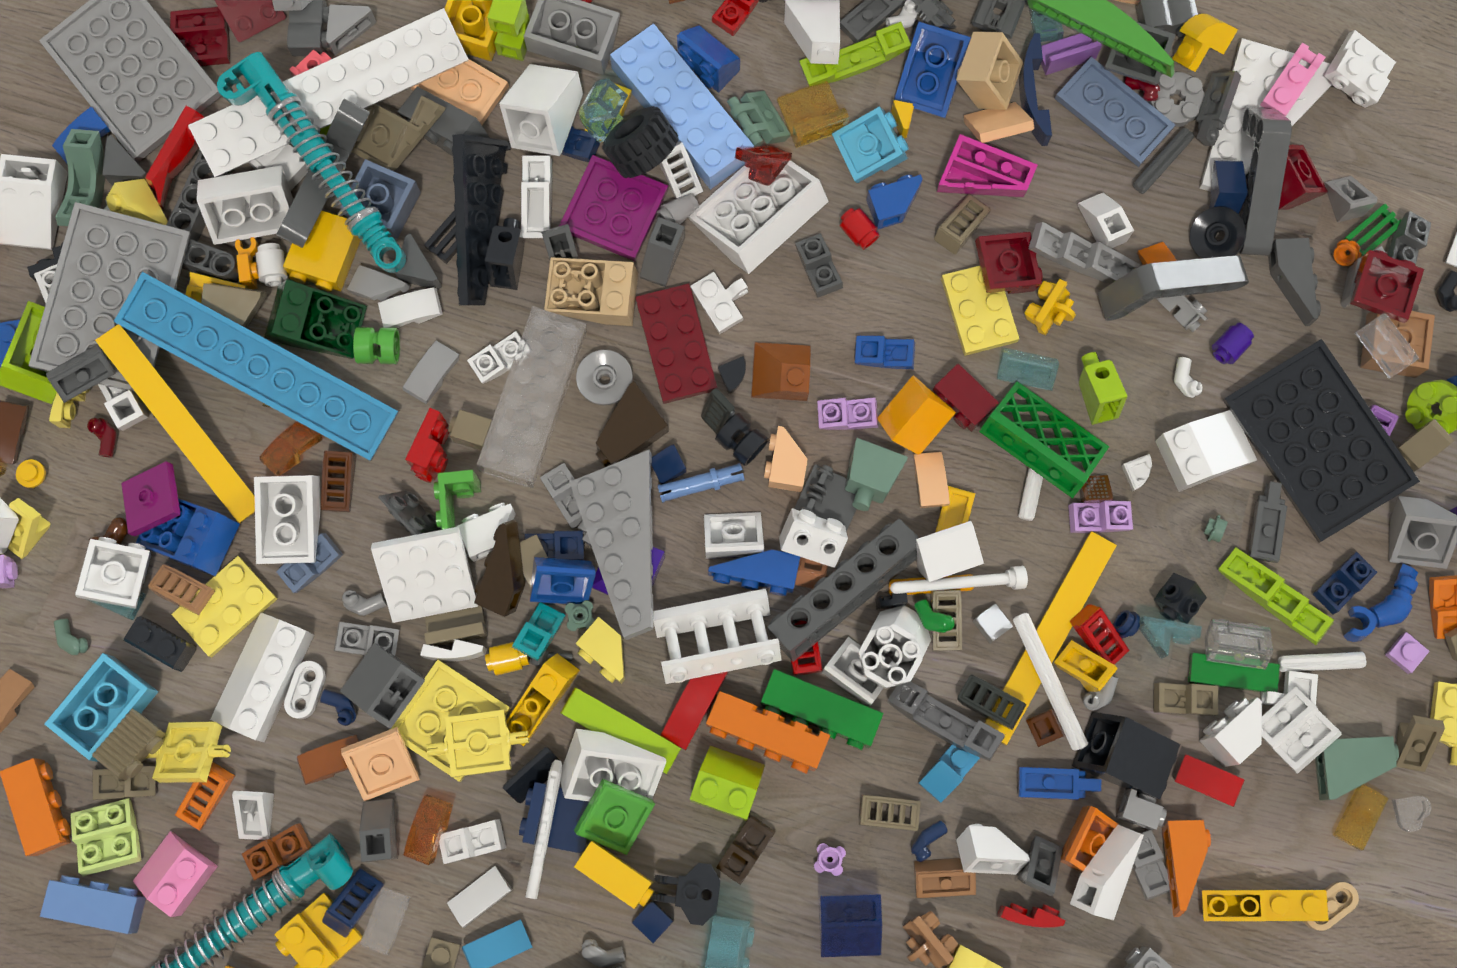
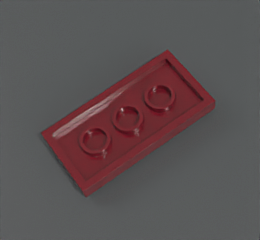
M690 284L635 297L663 404L706 394L715 388L717 389Z

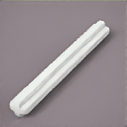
M1023 613L1016 616L1013 622L1072 750L1075 751L1088 745L1086 737L1029 614Z

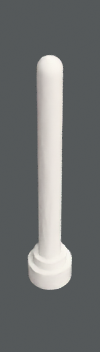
M1013 566L1006 570L1005 573L940 578L931 582L927 579L894 582L891 584L890 590L894 594L994 585H1006L1016 590L1027 587L1028 576L1024 566Z

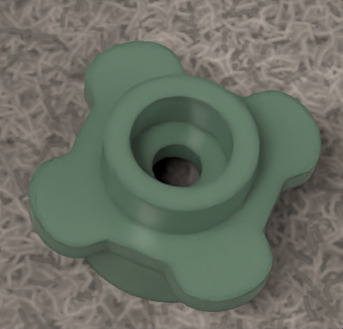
M586 600L582 604L576 605L568 603L565 606V612L568 614L569 620L567 628L570 631H576L578 628L588 629L595 621L592 618L591 612L593 604L590 601ZM579 613L583 614V617L580 619L577 617Z

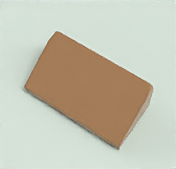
M961 858L924 860L922 862L914 861L916 898L976 895V873L964 872Z

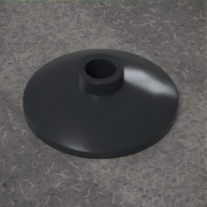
M1213 207L1203 211L1195 219L1190 230L1191 246L1201 258L1235 256L1243 247L1246 239V226L1243 219L1237 212L1227 207ZM1223 231L1225 233L1224 239L1217 241V233Z

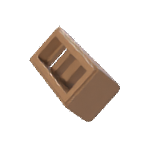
M166 564L160 567L148 585V588L159 597L197 615H200L215 592L211 587ZM198 590H200V592H199L198 595L195 597V599L193 600V602H192V603H189V602L191 601V599L194 597V595L196 594V592H197Z

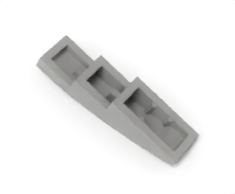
M1044 222L1036 223L1029 245V250L1053 262L1108 284H1112L1140 267L1139 263L1101 242L1090 243L1072 232L1062 233Z

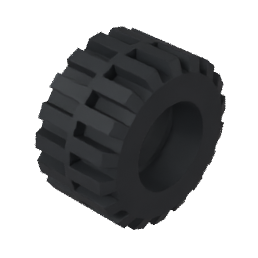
M651 106L638 110L619 122L605 138L602 149L621 176L633 178L652 170L665 160L675 148L679 138L658 107Z

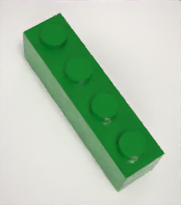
M775 669L760 703L766 706L765 710L772 711L780 716L783 713L793 717L792 721L794 722L797 721L807 726L810 724L820 728L819 733L820 731L827 733L831 739L835 740L836 735L847 739L846 745L861 751L863 747H871L884 714Z

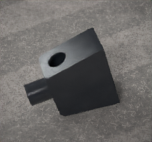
M514 218L504 219L503 226H494L492 229L485 257L490 287L518 289L524 254L522 230L519 229L520 222Z

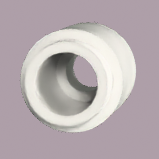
M276 243L262 244L258 246V252L255 254L259 281L269 287L278 286L287 279V272L283 268L285 262L284 251Z

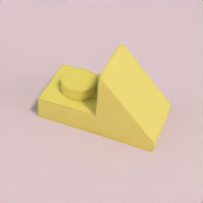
M17 498L9 505L18 516L19 521L8 549L23 559L41 539L51 524L40 516L41 514L33 507Z

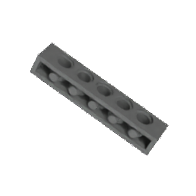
M900 518L893 524L885 525L875 539L871 542L863 543L853 557L840 562L835 572L828 577L821 578L815 584L814 589L807 595L799 596L793 602L792 607L784 614H777L767 627L771 639L778 638L780 649L794 662L917 559L916 539L919 537ZM885 549L894 550V552L889 555H885L882 553V551H884ZM863 567L873 568V570L868 573H863L860 571ZM845 584L851 586L847 591L838 590L840 586ZM825 602L829 604L825 609L816 608L820 603ZM798 621L807 622L804 627H794Z

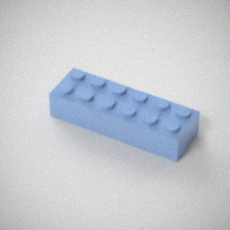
M654 23L610 54L612 70L625 86L632 90V94L643 108L654 106L661 110L678 134V141L683 143L695 172L710 190L754 157V145Z

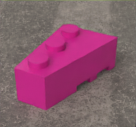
M960 134L938 185L937 192L1024 197L1038 165Z

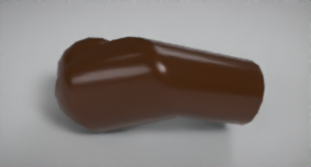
M121 517L114 518L105 535L91 537L90 539L98 540L99 537H106L116 540V544L121 545L128 532L127 521Z

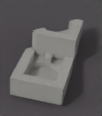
M359 265L347 290L354 295L373 301L378 299L382 302L400 290L403 293L408 291L410 286L394 277Z

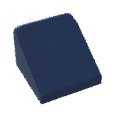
M674 444L652 457V463L650 464L661 485L686 473V467Z
M651 901L634 919L632 924L654 943L673 923V920L654 901Z

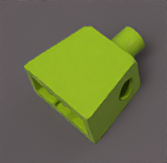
M1097 352L1085 354L1081 358L1084 368L1079 379V386L1091 424L1094 425L1118 419L1128 396L1111 360L1100 362Z

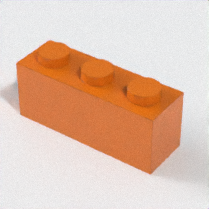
M32 758L0 771L25 855L39 856L71 843L69 838L71 828L68 821L62 816L60 810L62 800L59 793L53 788L51 782L53 772L50 765L43 759Z

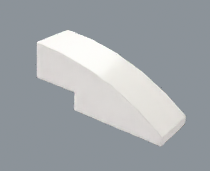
M522 156L523 238H543L541 232L551 228L552 158L551 156Z

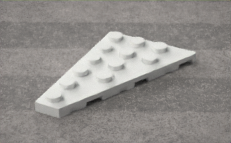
M1241 39L1232 67V71H1237L1241 75V79L1222 130H1219V137L1215 145L1210 147L1200 189L1211 192L1214 160L1243 161L1245 176L1250 171L1254 141L1243 131L1244 112L1246 108H1263L1260 104L1295 53ZM1303 59L1299 61V64H1301L1307 69L1310 66V64L1304 61ZM1322 62L1286 115L1291 121L1292 126L1332 85L1331 81L1324 77L1330 63Z

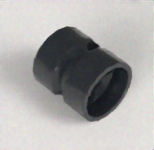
M737 413L719 431L715 441L725 450L732 449L733 457L743 466H747L763 450L769 438L758 428L752 430L751 422L741 413ZM742 432L745 433L746 435L737 444L735 440L741 435Z

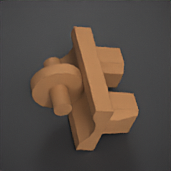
M932 911L911 919L902 927L911 937L906 941L912 949V952L907 956L909 961L913 962L919 958L925 966L931 962L935 968H941L954 960L952 955L959 944L950 934L944 935L940 940L935 936L932 931L940 922Z

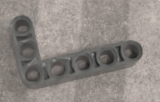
M343 99L326 135V143L332 144V152L338 153L340 156L338 162L345 163L370 113L346 99ZM343 164L335 165L339 172L343 169ZM311 170L308 171L276 234L301 248L306 243L328 199L325 198V194L331 190L329 186L318 189L324 179L321 177L317 180H312V176L315 173H312Z
M1246 108L1243 116V131L1254 141L1247 183L1248 193L1244 201L1242 219L1246 226V239L1239 254L1269 256L1275 233L1292 125L1291 121L1276 109Z
M200 150L166 226L181 229L185 222L191 221L189 227L182 229L191 233L182 269L236 283L239 280L238 265L232 255L198 242L206 223L198 203H192L197 198L198 180H203L206 174L212 172ZM205 255V259L202 262L195 263L199 256ZM231 264V268L227 272L221 273L223 266Z
M1240 255L1158 262L1134 269L1099 291L1097 295L1105 320L1111 321L1130 314L1155 298L1230 291L1247 285L1249 280Z

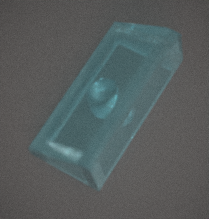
M1003 348L997 379L1013 383L1018 381L1022 385L1052 391L1059 362L1055 358Z

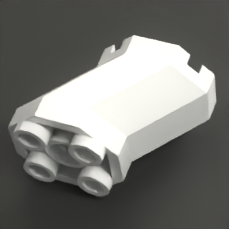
M905 605L880 611L858 651L863 673L867 679L885 689L905 684L912 680L931 642L929 631L923 626L917 612Z

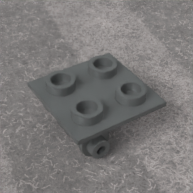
M814 464L794 509L799 511L802 509L809 510L817 517L826 520L828 518L836 519L845 526L847 532L857 510L852 505L856 494L845 490L846 478L834 473L833 468L827 465L820 467Z
M401 491L378 497L389 509L388 512L398 522L400 521L402 526L406 527L405 530L407 532H411V536L441 530V528L437 527L436 517L426 512L419 504V499L411 492Z

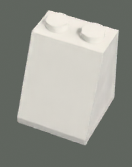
M529 64L499 103L511 148L560 156L583 96L578 71Z

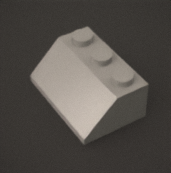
M538 0L524 34L527 51L604 75L610 54L613 51L620 13L581 0Z

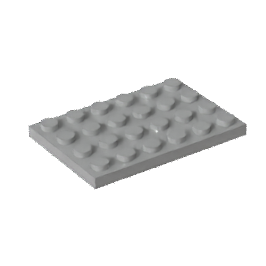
M89 0L39 40L137 163L167 140L186 105L201 113L222 96L216 84L147 0Z
M75 202L28 366L49 372L89 348L98 345L95 340L118 325L114 320L142 272L176 290L191 233L186 230ZM122 327L151 365L155 367L160 347ZM104 353L116 374L98 384L125 391L131 390L136 393Z

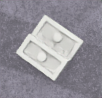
M1294 687L1262 716L1261 737L1297 774L1342 735L1340 730L1297 687Z

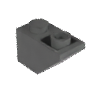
M658 217L648 241L640 272L641 279L666 287L685 240V226Z
M394 799L363 802L359 830L361 862L398 859Z

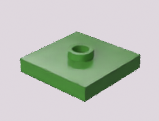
M602 779L574 831L576 835L627 855L655 803L650 798Z

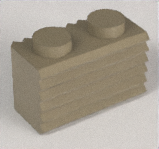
M131 709L125 718L121 720V723L113 729V732L93 752L92 756L117 777L126 781L129 777L133 778L143 768L142 761L149 753L154 754L161 748L164 742L162 738L166 733L141 713Z

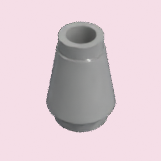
M690 193L687 196L661 205V209L657 211V216L681 225L699 208V204Z

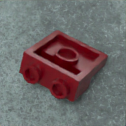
M1031 232L979 236L975 240L986 293L1008 291V294L1034 292L1042 285L1043 274L1041 268L1038 267L1036 253L1029 250L1032 239Z
M1369 250L1361 259L1354 281L1356 286L1350 304L1406 323L1409 320L1424 269L1417 267L1411 261L1389 257L1383 251Z

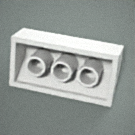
M260 613L210 720L251 739L265 742L287 695L295 669L301 664L314 635L280 619Z

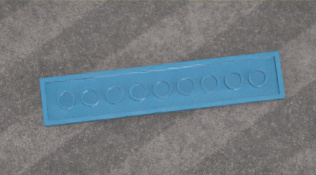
M144 272L139 276L114 320L115 323L370 461H372L399 412Z

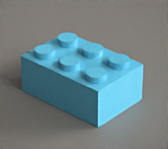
M102 653L44 725L88 760L99 762L92 756L93 752L113 732V729L121 723V720L125 718L131 709L142 713L159 691L117 658Z

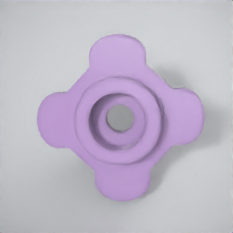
M825 843L818 845V859L814 863V869L818 873L827 871L831 872L834 876L840 875L843 872L841 864L842 858L846 855L845 849L841 846L836 848L828 847ZM832 857L833 861L829 863L827 858Z

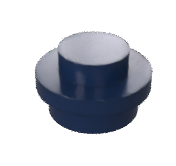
M1124 610L1116 617L1113 626L1121 638L1133 636L1139 630L1140 616L1134 611Z

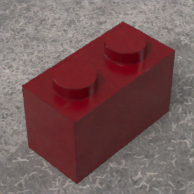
M959 364L955 365L932 390L933 393L956 412L953 417L954 421L962 429L967 428L971 432L995 410L999 403Z

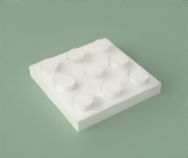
M459 527L372 543L371 551L393 623L478 607L474 603L477 593H475V586Z

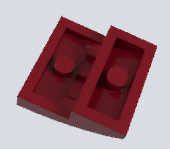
M218 7L170 11V29L200 66L230 64L228 23Z

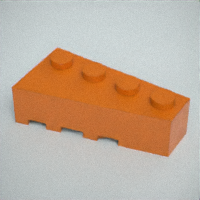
M721 691L718 693L706 722V726L711 728L709 733L722 739H726L727 735L738 739L737 745L753 751L754 746L765 751L763 756L776 762H780L781 758L792 762L791 768L805 774L808 773V770L815 771L830 737L829 734L820 731L819 735L813 733L812 729L808 728L807 725L797 721H790L789 723L777 713L765 709L761 711L757 709L756 705Z

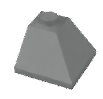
M1398 496L1390 518L1389 562L1447 569L1457 544V515L1428 499Z

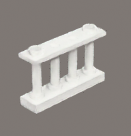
M766 589L653 611L657 638L666 636L670 660L661 662L665 683H680L688 679L781 661L778 638L768 640L763 620L764 616L770 615ZM751 619L757 643L739 646L734 622ZM723 625L728 648L711 652L706 628ZM694 631L699 654L682 658L677 634Z

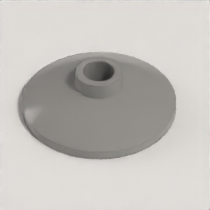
M598 350L590 353L581 361L576 373V382L580 393L588 401L598 405H610L620 401L633 380L632 370L628 361L619 353L611 350ZM603 376H608L610 378V382L608 384H602L600 383V379Z

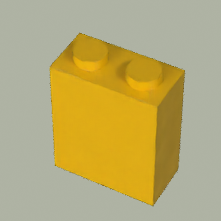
M321 211L303 248L293 243L291 244L283 265L291 280L301 284H305L306 281L316 284L317 288L327 292H331L332 289L342 291L361 241L358 236H354L347 229L348 225H344L347 218Z
M593 841L590 842L574 868L633 909L637 908L639 904L644 907L655 892L650 888L654 883L653 881Z

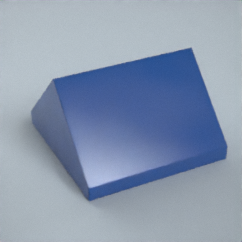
M534 557L530 602L573 603L576 605L582 604L586 600L589 601L595 579V568L592 561Z

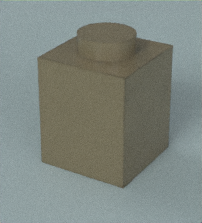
M459 409L457 417L453 416L450 421L448 432L451 433L450 437L454 443L486 452L495 425L491 419Z

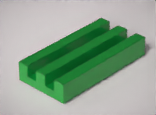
M1383 204L1344 238L1348 241H1353L1352 239L1380 215L1384 219L1357 241L1359 246L1363 245L1388 222L1392 225L1390 229L1364 251L1359 250L1361 257L1369 250L1373 251L1392 235L1401 222V219L1398 221L1395 218L1396 214L1393 211L1390 213L1387 210L1389 207L1386 204Z

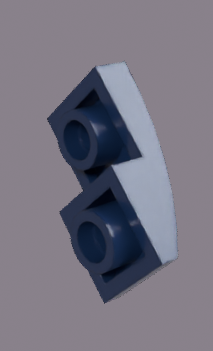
M1355 552L1312 595L1334 615L1357 592L1363 589L1377 574V571L1358 552Z

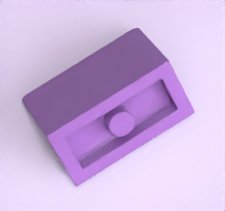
M1080 33L1042 45L1043 60L1041 65L1045 75L1086 63L1090 57L1096 59L1102 47L1101 43L1098 41L1093 42L1090 37Z

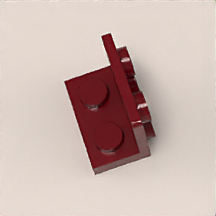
M214 0L238 42H242L286 18L283 11H274L272 0Z

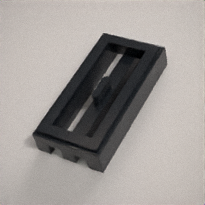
M455 210L424 244L426 249L446 264L457 253L456 241L445 254L441 253L450 241L455 238L456 225L436 248L434 246L455 224Z

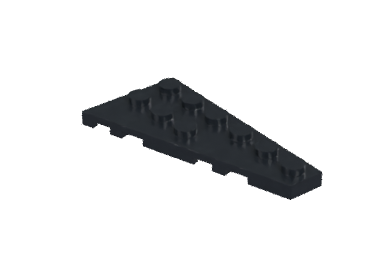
M456 134L452 135L455 190L454 210L456 217L455 238L457 243L456 266L458 270L457 294L459 306L485 305L489 284L485 257L492 229L494 226H498L504 192L500 184L502 174H507L508 164L504 163L506 151L511 150L510 141Z

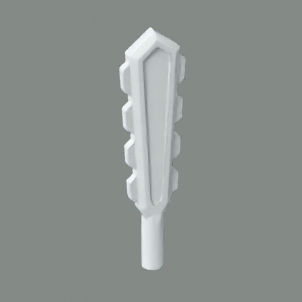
M554 760L549 771L525 896L531 899H537L562 775V762L559 760Z

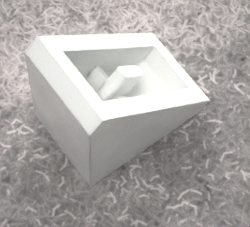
M233 791L232 798L239 839H269L274 794Z

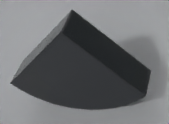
M744 356L718 366L719 374L728 394L734 392L744 379L746 371Z
M892 593V596L877 597L875 599L876 610L895 608L902 605L906 606L908 603L907 593Z

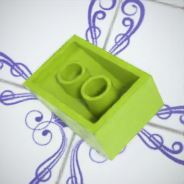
M28 301L0 368V386L52 404L57 392L46 376L47 371L28 366L45 307Z

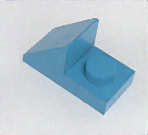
M951 744L920 780L919 784L941 803L964 780L963 777L980 758Z

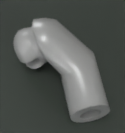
M348 590L342 595L344 607L360 616L368 615L387 606L382 593L368 599L356 594L353 590Z
M1112 676L1101 691L1085 694L1083 698L1084 706L1094 711L1110 704L1119 678Z

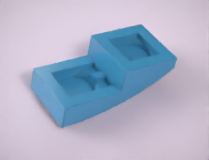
M521 919L462 946L470 968H490L533 948Z

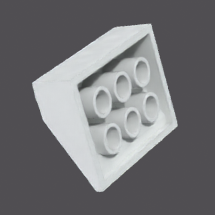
M767 145L699 205V208L688 218L734 264L749 274L829 201L819 179Z

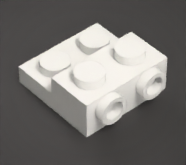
M1354 30L1348 33L1324 77L1331 81L1335 88L1349 95L1356 104L1366 108L1379 101L1390 82L1387 77L1396 62Z
M99 537L98 540L90 539L75 594L76 597L136 609L151 558L150 551L146 550L145 546L136 543H129L128 546L116 544L117 541L111 538Z

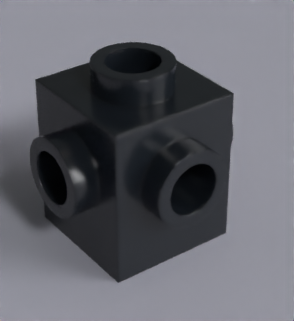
M1173 573L1153 600L1160 607L1161 610L1159 612L1164 618L1171 622L1178 620L1187 625L1192 617L1197 614L1207 597L1195 581Z

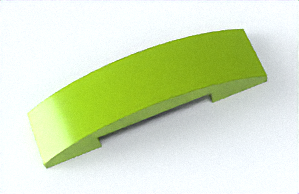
M898 22L876 31V36L840 49L838 64L810 63L808 58L802 59L799 62L809 87L843 80L875 68L902 54L911 47L902 22Z

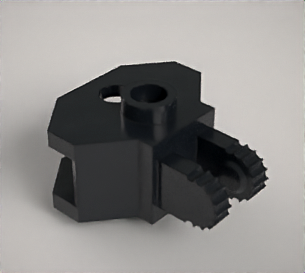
M698 863L685 876L655 875L654 881L658 882V884H677L676 896H669L664 893L652 894V901L673 903L675 906L681 907L690 924L703 926L717 912L721 880L711 864ZM705 889H709L712 892V897L709 900L702 898L701 894Z

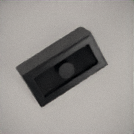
M545 747L503 785V789L517 803H523L526 800L528 789L534 788L535 782L544 784L548 780L551 765L554 760H559V758L551 749Z

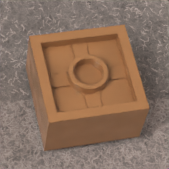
M1411 311L1409 320L1406 323H1402L1374 312L1368 313L1366 315L1360 368L1417 378L1427 371L1430 363L1435 315Z

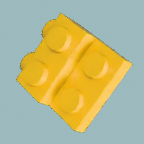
M327 893L320 895L304 911L295 915L274 934L278 939L275 943L278 950L286 957L291 954L296 960L297 964L294 968H331L364 938L355 927L345 938L322 922L326 911L334 902Z

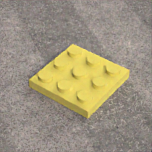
M437 659L426 675L425 682L391 729L398 727L408 748L450 775V766L446 755L441 754L428 757L427 751L430 750L426 749L427 744L444 742L446 735L445 717L505 710L507 715L511 708ZM465 776L453 778L459 782H462Z

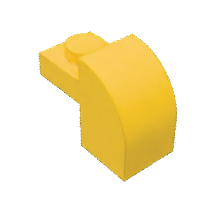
M1209 14L1193 16L1179 30L1186 34L1172 60L1196 72L1209 48L1224 55L1238 29Z

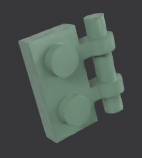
M765 91L746 93L740 99L741 103L736 96L727 101L731 108L730 113L734 120L739 121L744 129L743 133L754 145V148L761 146L764 141L766 144L785 142L791 136Z

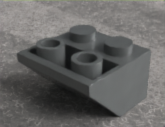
M374 642L342 686L340 692L365 713L391 729L425 682L423 674Z

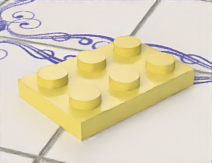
M981 266L942 275L941 281L964 356L1019 341L1005 291L986 293Z
M237 556L205 584L214 589L215 592L200 615L194 614L182 607H179L171 615L201 649L212 658L278 598L244 560ZM198 590V591L196 592V594L194 595V597L191 599V601H190L189 603H192V602H193V600H194L195 597L198 595V593L200 592V590Z

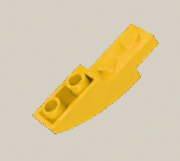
M1202 890L1204 921H1329L1326 890Z

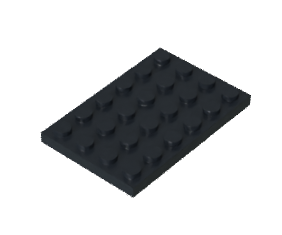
M1322 339L1223 399L1277 482L1282 483L1281 488L1318 543L1420 482Z

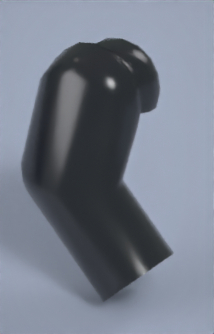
M1449 271L1437 289L1441 306L1448 312L1457 311V295L1454 292L1457 286V272Z

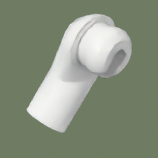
M906 0L900 15L886 18V27L898 22H902L904 28L913 26L919 15L916 11L918 6L912 0Z
M1179 357L1176 364L1174 383L1184 396L1193 398L1202 392V384L1189 376L1192 360L1186 357Z

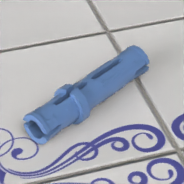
M737 463L736 465L719 470L711 468L709 469L710 472L662 485L659 484V493L671 490V493L660 495L662 503L712 488L719 490L720 486L745 481L743 473L731 476V473L742 470L741 464Z

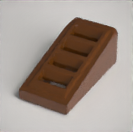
M324 451L321 490L322 511L350 512L356 456L353 453ZM333 462H345V467L333 466ZM332 473L345 474V479L332 478ZM331 485L344 486V490H330ZM329 496L344 497V502L329 501Z

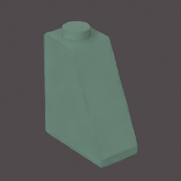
M1393 736L1336 739L1315 758L1319 800L1337 799L1397 766L1396 761L1399 758V750L1397 744L1394 743Z

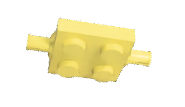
M1438 681L1434 682L1430 718L1443 721L1445 730L1439 742L1452 748L1449 765L1457 766V684Z
M505 710L445 717L446 735L444 742L427 744L426 749L430 750L427 751L428 757L441 754L446 755L452 778L511 770L510 751L512 745L529 743V738L526 737L529 735L527 730L510 733L506 724Z
M217 722L168 723L166 735L163 738V745L156 753H149L146 757L147 759L156 758V767L152 779L159 783L207 782L213 758H227L230 756L227 753L231 752L229 745H217L222 725Z

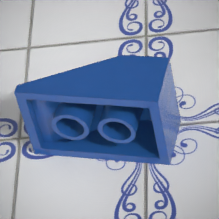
M918 21L894 100L912 103L914 109L946 118L958 85L956 81L957 72L962 65L971 37Z

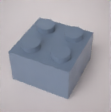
M365 159L355 178L359 182L357 189L365 190L364 198L372 200L370 207L378 208L382 215L381 221L391 233V237L397 240L421 192L415 180ZM353 182L351 185L352 190L355 188L356 182ZM362 191L354 192V193L356 194V196L360 199V197L362 196L363 192H362ZM369 200L361 201L365 208L368 206ZM348 213L345 214L347 219L351 217Z

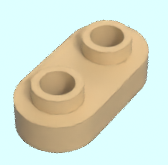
M1335 882L1324 889L1327 892L1329 921H1304V923L1313 930L1324 931L1331 928L1353 911L1358 905L1359 896L1357 890L1351 884ZM1338 892H1341L1344 896L1341 903L1336 900Z

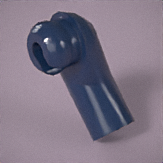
M324 689L320 703L335 707L339 717L337 718L339 724L348 726L353 723L357 716L353 702L344 694Z

